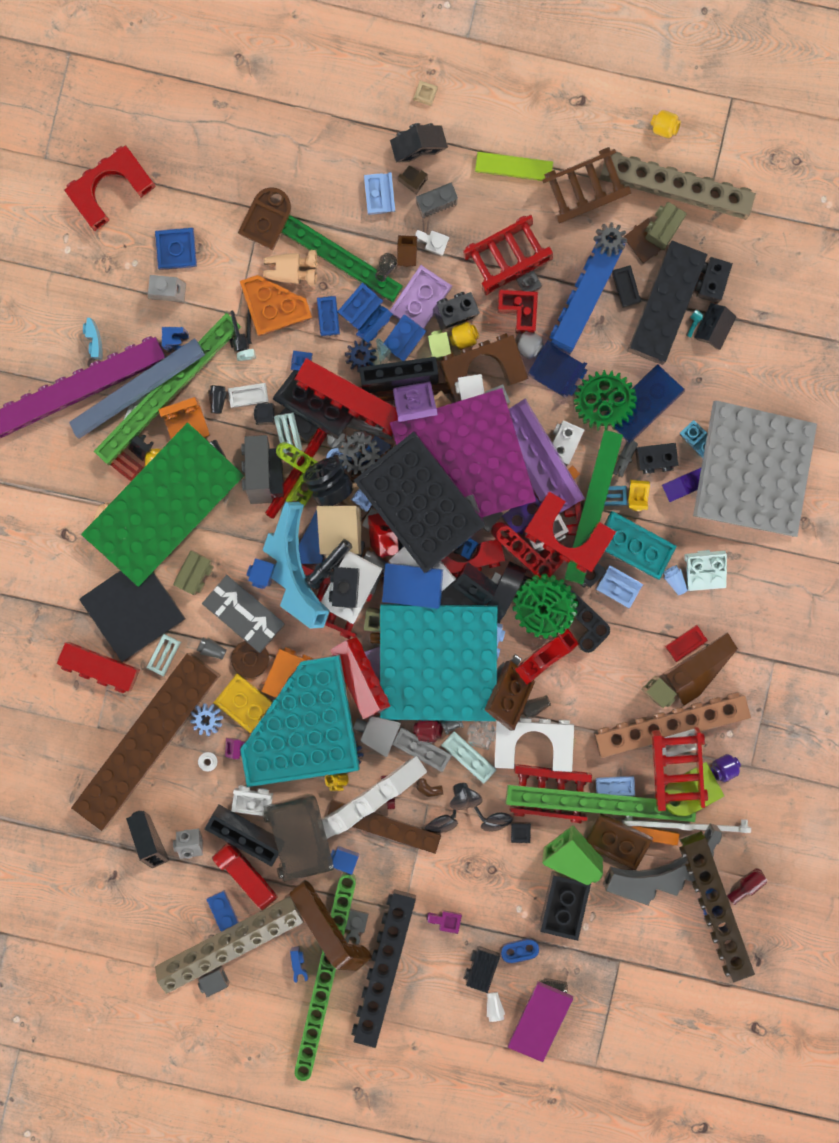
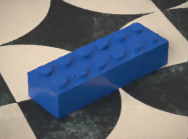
M608 236L606 241L609 240L608 242L612 243L614 239ZM594 246L592 250L594 256H589L583 268L586 272L585 274L581 272L574 286L578 289L577 291L572 290L566 302L569 307L568 309L563 308L557 320L561 323L559 326L555 324L549 336L552 339L550 345L568 354L572 353L623 250H619L618 255H615L612 251L611 256L608 257L607 251H604L601 255L600 251L602 248L596 249Z

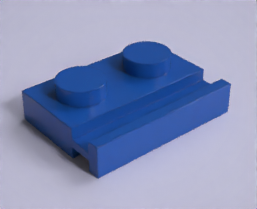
M361 283L337 312L359 331L384 301L364 283Z
M404 314L382 346L402 361H406L427 330Z

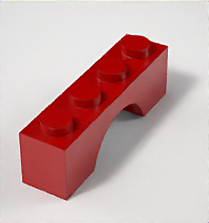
M496 539L479 543L475 555L467 562L479 571L482 570L481 566L489 565V568L501 566L500 562L505 561L502 545ZM448 556L441 561L454 577L459 576L463 572L464 566L467 563L456 562Z

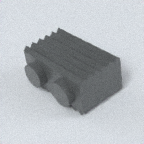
M452 182L416 196V204L424 219L429 215L436 214V212L443 211V209L446 210L450 206H457L458 202Z

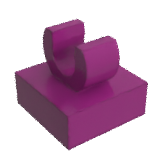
M226 738L225 757L240 759V746L244 745L245 741L236 738Z

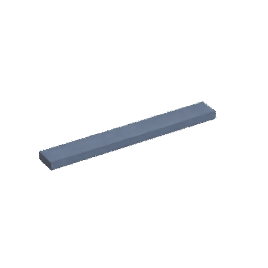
M194 338L70 421L69 423L75 436L80 439L203 357L205 353L199 342Z

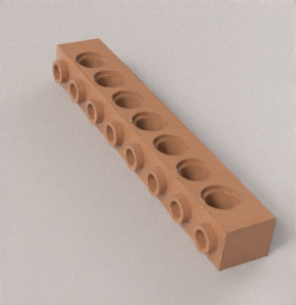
M739 692L728 694V698L722 700L720 697L709 699L707 704L702 705V702L691 704V708L688 709L679 707L672 709V713L665 714V712L653 714L654 718H637L635 723L631 724L622 722L616 724V728L609 729V727L600 728L598 733H594L599 755L603 758L652 745V734L648 731L651 724H656L661 736L667 737L694 729V727L704 731L749 719L751 715L746 697L742 694L739 695ZM726 704L731 705V712L729 714H724L723 707ZM707 709L713 711V716L710 719H706L704 716ZM689 714H693L695 718L691 724L686 723V716ZM670 719H675L676 726L673 729H668L667 722ZM638 729L639 736L631 739L630 731ZM614 734H619L621 737L620 742L617 744L611 742V737Z

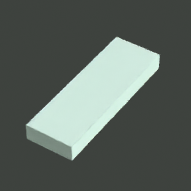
M455 731L441 744L483 784L497 770Z

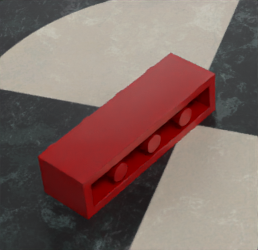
M357 637L345 640L330 649L332 656L340 655L344 680L363 720L390 707L388 698Z
M71 642L64 643L57 664L62 666V670L70 673L76 671L80 677L90 680V677L97 680L96 683L103 686L112 685L115 687L114 690L121 693L132 691L140 671L136 667Z

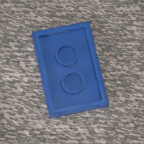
M385 563L382 602L439 609L444 569L432 568L427 573H424L419 566Z

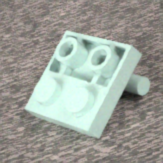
M710 550L697 551V553L684 554L685 562L687 561L688 591L726 588V551L710 552Z

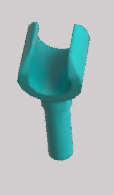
M695 310L689 317L694 321L687 334L690 338L696 326L703 318L702 313L698 310Z

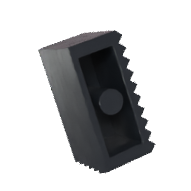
M477 946L476 950H472L470 956L472 964L470 969L466 968L463 977L466 980V986L488 993L500 959V953L481 946Z

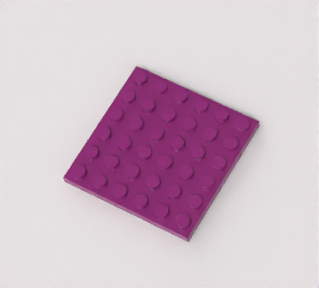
M503 388L437 408L438 415L390 422L396 445L413 431L417 433L465 497L474 494L480 511L478 514L481 517L536 501Z

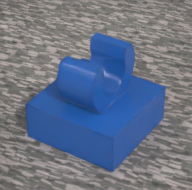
M293 350L291 370L299 371L306 358L312 361L313 353Z

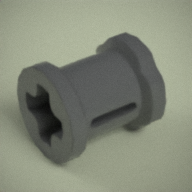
M440 720L446 735L449 734V731L464 727L462 721Z

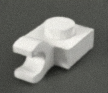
M417 230L415 236H417L418 242L426 244L425 250L443 256L449 237L435 231H431L429 236Z

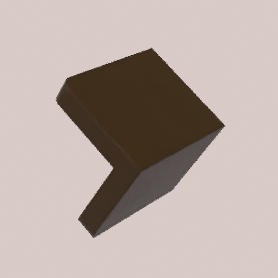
M408 166L405 172L398 176V181L415 194L420 191L428 180L427 173L423 170L419 172L412 166Z

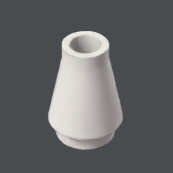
M498 992L487 993V1017H489V1022L504 1020L505 1011Z

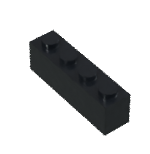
M436 356L359 367L362 389L369 393L393 390L396 387L431 382V384L439 383Z
M218 804L205 827L206 831L271 867L286 842Z

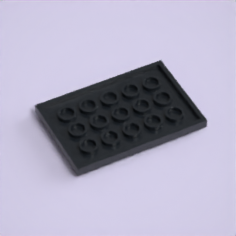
M415 431L354 480L424 573L435 567L487 525Z

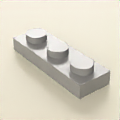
M402 727L392 744L414 757L417 756L419 760L441 772L444 771L452 756L430 742L419 741L415 734Z

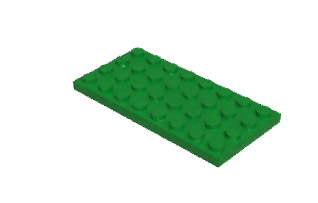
M187 422L81 535L139 587L244 477V474Z

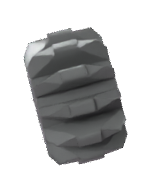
M610 222L609 228L606 224H602V230L597 229L596 234L598 236L593 238L595 242H598L595 248H602L600 251L601 255L604 251H607L608 257L611 256L612 251L615 255H618L619 250H624L625 248L623 244L627 242V238L623 236L626 234V231L619 232L621 225L613 228V222ZM608 236H612V239H614L612 243H609V240L606 241Z

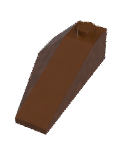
M727 632L663 673L683 706L703 693L738 648Z

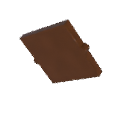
M649 218L638 226L635 225L634 229L624 236L627 238L628 245L643 264L653 256H657L658 252L662 250L645 239L648 234L645 230L651 222Z

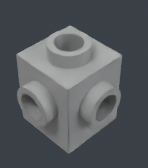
M199 828L176 832L173 848L175 852H178L180 859L203 855V839Z

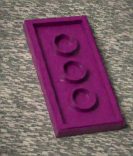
M537 981L510 1038L508 1048L543 1062L573 1001V996Z

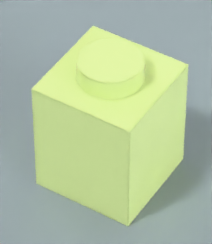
M442 330L431 332V335L428 336L431 356H436V360H441L443 356L451 354L447 332L442 333Z

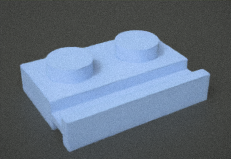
M392 173L364 175L368 215L395 212Z
M609 565L596 590L630 609L643 584Z

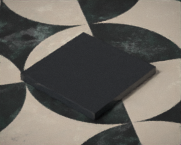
M119 571L79 599L121 662H124L186 619L154 571L139 587L124 573Z

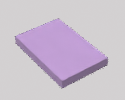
M420 265L390 309V312L398 320L406 314L422 328H425L434 315L432 309L437 305L436 302L447 296L452 289V285Z

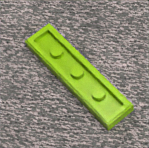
M477 152L475 172L542 181L545 178L544 174L552 171L553 161Z

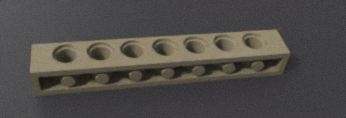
M620 152L611 155L620 182L624 186L628 185L633 189L745 220L750 216L756 193L751 192L752 190L749 188L741 187L739 189L733 187V184L728 182H722L721 184L714 182L715 180L710 177L700 178L696 177V174L692 172H678L674 167H660L656 162H642L638 157H624ZM604 162L599 179L612 182ZM624 165L627 168V172H620L618 166ZM642 170L645 173V177H638L636 171ZM655 176H662L664 182L658 183L655 180ZM673 181H680L682 187H675ZM692 186H698L701 192H693ZM710 191H716L719 194V198H713ZM729 196L736 197L737 203H731Z
M289 896L155 966L157 982L167 994L304 923L302 915Z

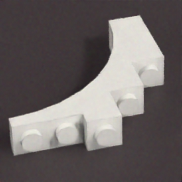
M416 756L406 761L388 776L347 804L315 822L311 827L321 842L336 834L338 835L351 828L363 817L375 812L388 800L400 795L427 771Z

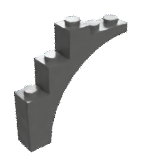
M710 823L704 836L714 857V849L721 841L722 832L717 825ZM696 854L693 859H698L701 854ZM680 857L669 864L640 871L623 870L610 866L603 885L607 892L649 906L650 901L655 898L656 889L677 896L684 887L685 879L692 882L694 878L693 875L688 874L685 864H688L687 858ZM703 871L700 876L706 875L707 871Z

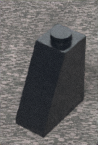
M136 811L126 818L139 860L152 869L168 862V855L150 815L145 811Z

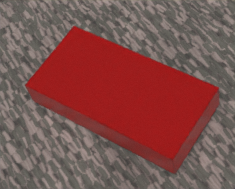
M695 625L665 647L674 661L677 662L708 640L698 625Z

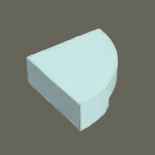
M254 349L236 353L237 361L256 358Z

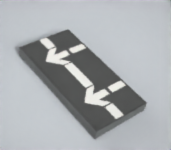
M228 575L221 580L202 602V605L259 653L264 650L285 625L284 622Z

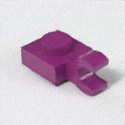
M443 910L441 916L428 912L427 922L439 924L440 931L458 934L462 914Z

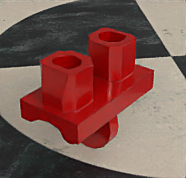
M580 502L563 511L565 518L575 516L576 524L566 525L568 529L567 535L576 536L582 514Z

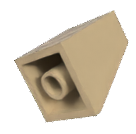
M317 506L320 554L325 555V558H327L339 543L346 539L352 544L350 552L361 555V508L357 506Z

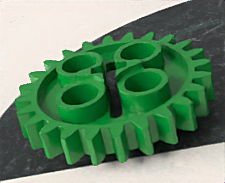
M603 370L602 375H599L596 371V377L594 378L589 374V381L582 379L583 386L578 385L579 392L574 393L577 398L574 399V405H577L575 411L579 412V419L583 418V424L590 422V428L597 425V431L600 430L601 426H604L605 430H608V426L615 430V424L622 427V420L629 421L627 415L633 416L631 409H636V404L633 402L637 401V397L633 396L636 392L635 389H631L632 382L627 383V377L621 379V373L614 376L613 370H611L609 375H606V371ZM602 386H609L607 390L600 389ZM618 397L623 398V401L616 402L614 400ZM589 399H595V400H596L595 403H592V404L587 403V401H588ZM603 411H609V412H610L609 415H606V416L601 415V413H602Z

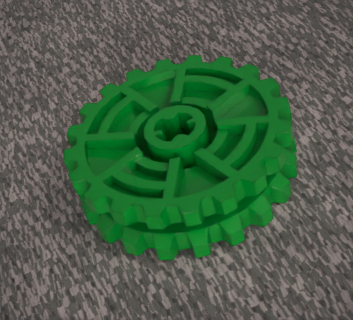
M543 574L540 578L538 575H535L533 580L527 579L525 584H522L516 592L517 596L513 599V602L516 603L513 606V611L517 612L515 619L520 620L521 623L519 625L521 628H527V633L533 632L535 637L543 635L544 639H548L549 635L555 638L558 636V633L563 634L566 631L565 629L570 627L574 621V616L577 615L575 608L578 606V602L574 601L576 594L570 592L571 586L564 585L565 581L563 579L556 580L554 575L551 578L547 574Z

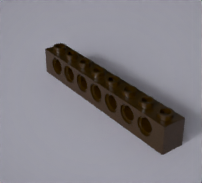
M700 831L680 839L682 846L679 847L682 857L687 858L688 864H685L688 874L693 875L694 881H692L695 892L700 894L701 898H698L701 909H705L707 915H704L707 926L712 927L713 932H710L714 944H718L719 948L716 951L719 959L724 960L725 965L722 968L726 977L730 976L734 983L755 975L706 837ZM696 854H701L698 859H693ZM703 871H707L706 875L700 876ZM713 888L711 893H706L708 889ZM714 906H719L717 910H712ZM721 923H725L724 926L718 927ZM727 940H731L730 943L724 944ZM737 956L735 960L730 961L733 957Z

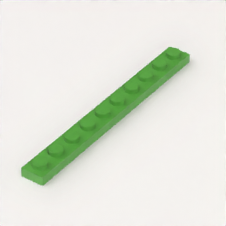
M225 313L199 341L205 355L153 389L94 450L107 465H110L131 443L132 439L138 436L159 414L158 409L166 407L233 337L235 331L232 317L228 313Z
M507 785L506 805L695 822L696 812L688 816H676L670 813L667 808L666 811H658L656 799ZM678 801L670 802V804L676 807Z

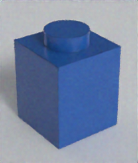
M338 846L337 850H332L329 861H332L330 867L352 875L359 858V853Z

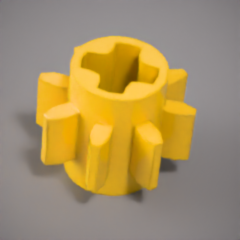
M347 773L325 776V784L327 787H330V791H344L343 787L347 786L349 781Z

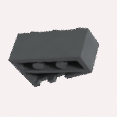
M267 435L245 436L244 444H241L242 455H245V461H242V472L245 473V479H242L243 491H246L250 504L272 503L273 501L270 490V443Z

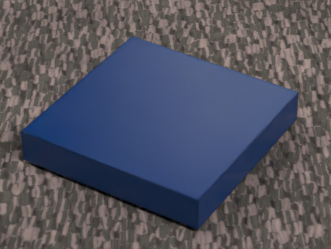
M194 228L155 231L159 270L197 267Z

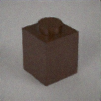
M398 235L397 266H416L417 236Z

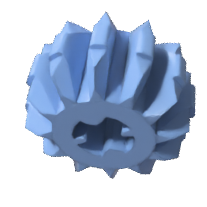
M204 703L203 709L200 706L196 707L198 713H191L196 719L190 720V723L197 724L193 727V730L195 731L200 728L199 735L206 731V735L210 736L211 730L213 733L218 732L215 726L222 727V723L217 720H222L223 716H217L221 711L220 709L213 711L214 704H211L208 709L207 703ZM203 715H205V717L210 716V724H208V722H203V720L205 719Z

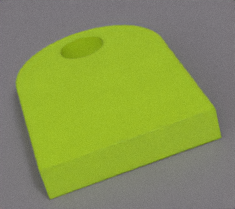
M704 762V789L708 791V801H705L706 807L723 798L724 794L707 762ZM697 767L685 772L684 774L697 773ZM698 782L668 783L665 786V792H668V794L698 792ZM699 800L678 801L676 807L672 806L670 802L666 804L667 810L676 816H688L702 809Z

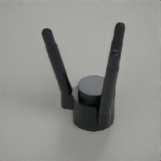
M249 308L246 337L245 334L239 333L235 313L232 310L230 313L235 335L229 340L231 348H234V352L248 350L249 344H252Z

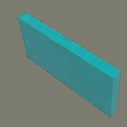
M611 511L604 525L616 531L605 552L660 580L677 546Z

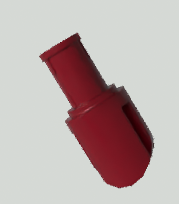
M755 868L740 880V886L728 894L727 897L736 905L746 895L753 896L767 884V879L762 870Z

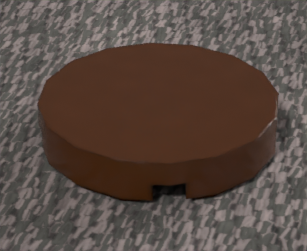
M246 641L239 643L234 648L231 657L234 670L239 675L247 678H254L263 674L268 668L270 661L269 652L266 647L259 653Z

